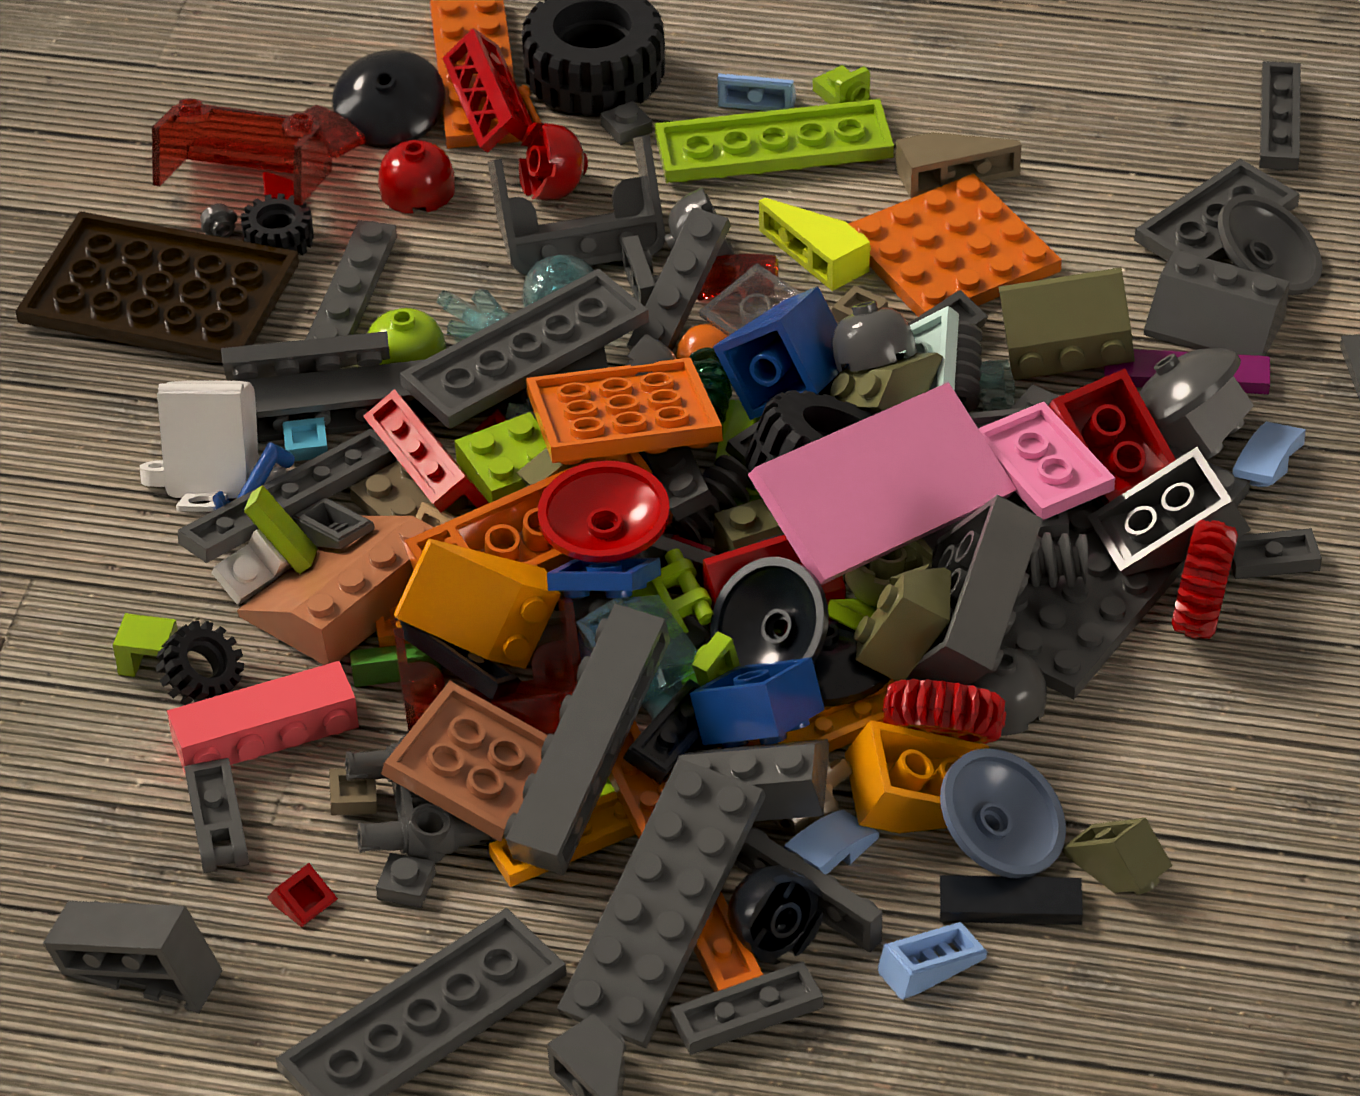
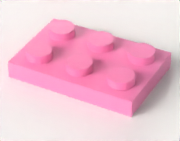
M1044 401L978 428L1017 490L1015 492L1043 520L1114 490L1115 477Z

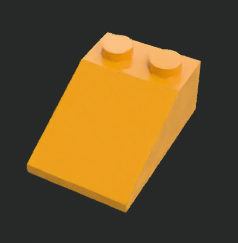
M428 538L394 612V616L396 619L484 659L526 669L561 593L559 591H548L547 571L545 568Z
M869 720L844 753L845 759L849 761L853 772L849 775L858 824L894 833L947 828L940 802L941 786L946 772L953 763L966 753L977 749H986L989 746Z

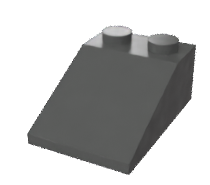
M1198 447L1087 516L1123 576L1185 561L1194 525L1200 519L1210 522L1216 520L1224 522L1225 525L1235 527L1238 538L1251 530Z

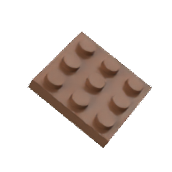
M449 681L384 762L381 775L501 842L504 838L505 826L510 815L518 813L524 800L523 788L528 776L531 773L536 774L541 764V751L548 735Z

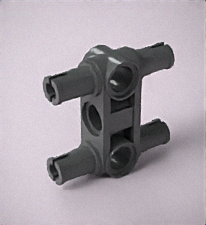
M405 736L401 737L398 743L387 746L386 750L346 752L345 771L347 781L387 779L388 782H392L398 821L358 823L357 844L360 853L365 851L400 850V853L406 856L438 863L444 858L445 854H452L453 851L458 850V847L489 845V843L496 841L495 838L381 775L384 762Z

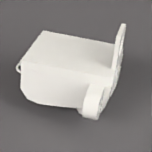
M187 380L167 382L166 384L160 383L157 400L163 460L150 461L140 465L141 484L149 487H165L169 496L182 498L176 505L177 511L213 512L216 510L213 496L217 492L223 491L226 500L227 498H237L260 458L258 455L254 387L250 382ZM275 464L265 484L285 474L286 468ZM211 501L204 504H193V502Z

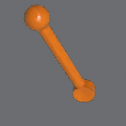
M526 85L519 86L518 91L533 123H542L530 98L531 89Z

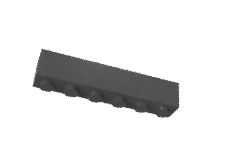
M614 604L608 619L602 618L595 634L596 645L591 656H585L579 666L577 674L578 684L573 694H568L562 702L559 713L560 723L555 733H550L544 741L541 751V764L536 774L531 773L525 782L522 805L518 813H512L506 823L504 838L513 859L564 876L671 641L664 618Z

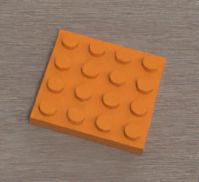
M974 173L849 223L851 227L864 234L870 241L871 269L918 317L959 290L979 306L1000 297L999 286L1038 281L1061 272L1062 259Z
M691 357L658 361L646 365H626L526 378L527 394L552 463L559 462L565 465H574L589 458L619 459L628 453L643 451L650 454H659L667 451L669 448L682 446L704 448L713 442L723 441L722 424ZM639 372H653L646 375H636Z

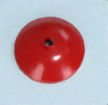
M620 461L589 462L563 472L545 488L538 504L539 527L548 543L566 556L596 563L624 560L648 549L664 533L670 517L669 497L663 484L647 470Z

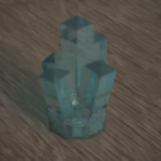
M485 289L476 290L471 300L475 305H471L445 290L439 293L436 302L443 307V310L463 321L450 320L447 325L448 335L463 339L511 315V313L502 309L489 291Z

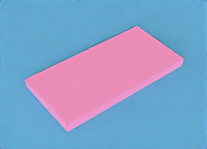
M949 382L756 466L748 474L802 564L814 574L821 585L968 517L996 495L1006 499L1017 490Z

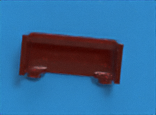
M187 98L180 100L178 105L173 106L152 126L153 186H161L186 160L294 174V205L302 206L332 171V152L319 121L313 119V116L307 113H295L289 116L202 104V101L198 99Z
M561 595L558 600L563 640L546 642L535 650L531 659L533 680L521 681L514 694L495 700L489 699L475 688L467 689V691L546 735L554 734L560 723L559 713L562 702L568 694H573L578 684L577 674L581 664L573 602L570 598L564 597V595ZM398 619L391 620L390 624L407 731L409 732L444 689L445 684L441 671L434 664L427 661L407 662L403 627Z

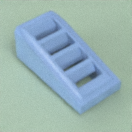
M961 922L884 944L878 965V973L897 996L903 1000L915 996L985 960L988 952ZM953 943L959 951L955 952L948 944Z

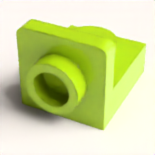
M841 65L813 78V92L828 104L870 99V70L863 66L851 72Z
M717 631L708 644H704L699 648L694 659L680 675L681 683L684 685L689 679H692L700 686H703L731 669L740 666L732 638Z

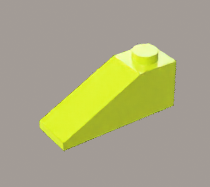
M769 198L759 200V231L831 291L870 272V241L864 234L856 231L845 221Z

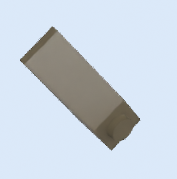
M932 132L896 140L895 170L910 198H913L973 173L983 183L1020 175L1022 145L1019 140Z

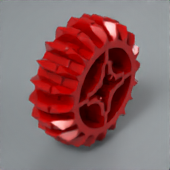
M1201 519L1194 525L1172 618L1174 631L1184 633L1185 636L1196 639L1198 637L1210 639L1215 634L1238 539L1235 527L1225 525L1224 522L1216 520L1210 522Z
M902 679L889 684L883 703V723L974 743H993L1000 739L1002 729L1005 726L1006 701L996 692H990L988 689L976 688L975 686L943 680Z

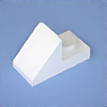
M257 529L253 532L246 546L215 565L211 573L234 602L240 605L269 586L292 568V566L266 536Z

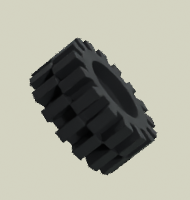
M271 194L265 195V201L262 202L257 198L253 200V206L247 205L244 208L245 213L241 214L244 242L298 251L302 256L307 253V247H312L314 232L310 207H307L304 200L298 202L297 197L293 195L289 199H285V194H278V199H272Z
M193 621L188 626L185 624L161 646L163 648L158 652L156 659L161 661L156 665L157 673H165L159 681L163 687L168 684L173 687L168 693L173 699L178 694H181L183 697L180 703L183 705H188L193 700L198 702L229 693L242 678L239 674L244 670V663L237 662L243 656L241 649L234 651L232 649V646L237 641L233 636L226 640L223 635L227 630L221 626L212 631V622L206 621L201 626L199 621ZM189 651L197 652L207 659L213 671L211 678L198 674L192 668L187 656Z

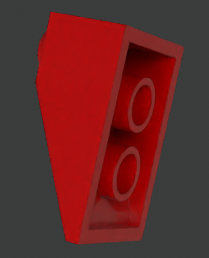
M1125 368L1059 396L1049 404L1053 412L1115 477L1114 490L1098 497L1104 505L1176 460Z

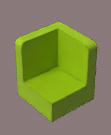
M125 613L113 642L118 675L135 677L144 655L157 656L158 652L163 648L161 646L178 631L176 619Z

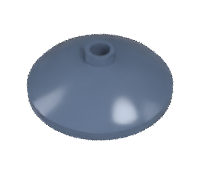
M986 748L966 753L948 769L942 781L940 792L942 814L953 839L969 858L984 869L1008 878L1035 876L1046 870L1056 861L1063 849L1066 838L1064 812L1054 789L1035 767L1012 753Z

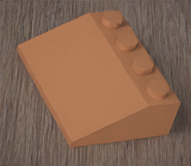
M363 516L373 521L375 526L373 531L342 549L318 546L311 567L301 574L297 573L293 567L240 607L237 610L238 616L323 665L340 661L377 631L376 621L384 616V622L391 617L390 610L399 603L413 573L404 541L434 527L414 516Z

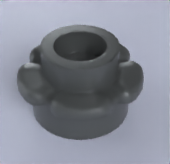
M213 204L207 207L201 214V230L207 235L227 238L236 228L235 222H237L238 216L235 211L229 210L225 204Z

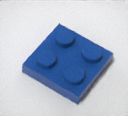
M627 558L606 563L573 559L547 573L548 591H563L566 598L590 596V591H605L607 598L632 596V591L646 588L648 582L661 575L660 558Z

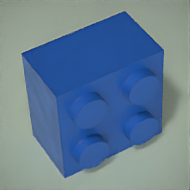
M812 657L738 666L690 692L703 745L721 743L722 748L740 747L749 743V740L759 739L761 745L781 742L787 739L786 732L807 727L810 725L809 719L825 710Z

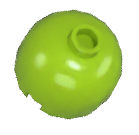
M399 308L384 313L375 320L367 332L387 331L390 359L382 360L381 364L425 360L446 349V342L439 324L426 312L414 308Z

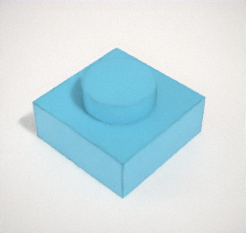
M324 417L283 422L285 450L294 455L295 461L311 460L328 451Z

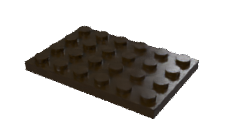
M79 211L16 309V317L18 323L222 362L221 348L254 344L299 265L298 251Z

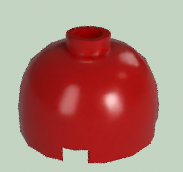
M534 122L527 128L521 146H528L526 158H519L518 165L519 179L524 194L526 196L533 194L531 199L556 200L569 195L577 187L588 169V157L583 152L580 141L572 131L556 124Z
M410 140L394 146L385 154L380 163L378 187L381 199L391 209L405 214H413V208L426 207L427 213L443 207L452 199L455 193V173L449 156L436 144L423 140Z

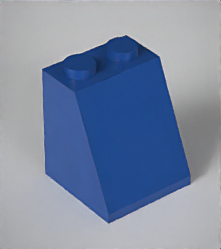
M819 286L785 299L713 346L750 420L762 416L766 404L776 395L796 390L799 393L811 391L818 394L839 374L832 351V337L834 329L838 324Z

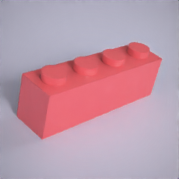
M340 661L167 710L172 741L183 770L184 766L229 758L230 765L359 728L355 695Z

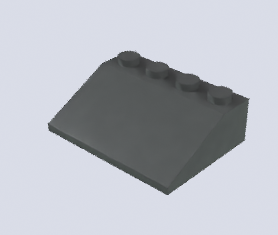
M996 495L938 538L931 563L932 569L944 567L951 571L950 622L906 680L929 679L932 681L943 680L951 683L972 684L987 673L992 674L998 668L1003 657V650L1000 649L1003 637L1009 632L1016 618V612L1013 611L1016 598L1024 591L1029 579V575L1025 573L1028 562L1034 557L1041 543V537L1037 535L1043 520L1042 518Z

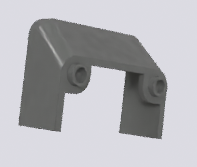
M650 135L633 138L639 177L624 179L615 186L612 192L614 213L538 225L536 210L530 201L522 197L508 198L502 159L488 161L497 221L511 266L521 274L535 275L623 260L622 238L638 235L642 249L649 250L651 255L661 250L665 243L664 236L666 233Z

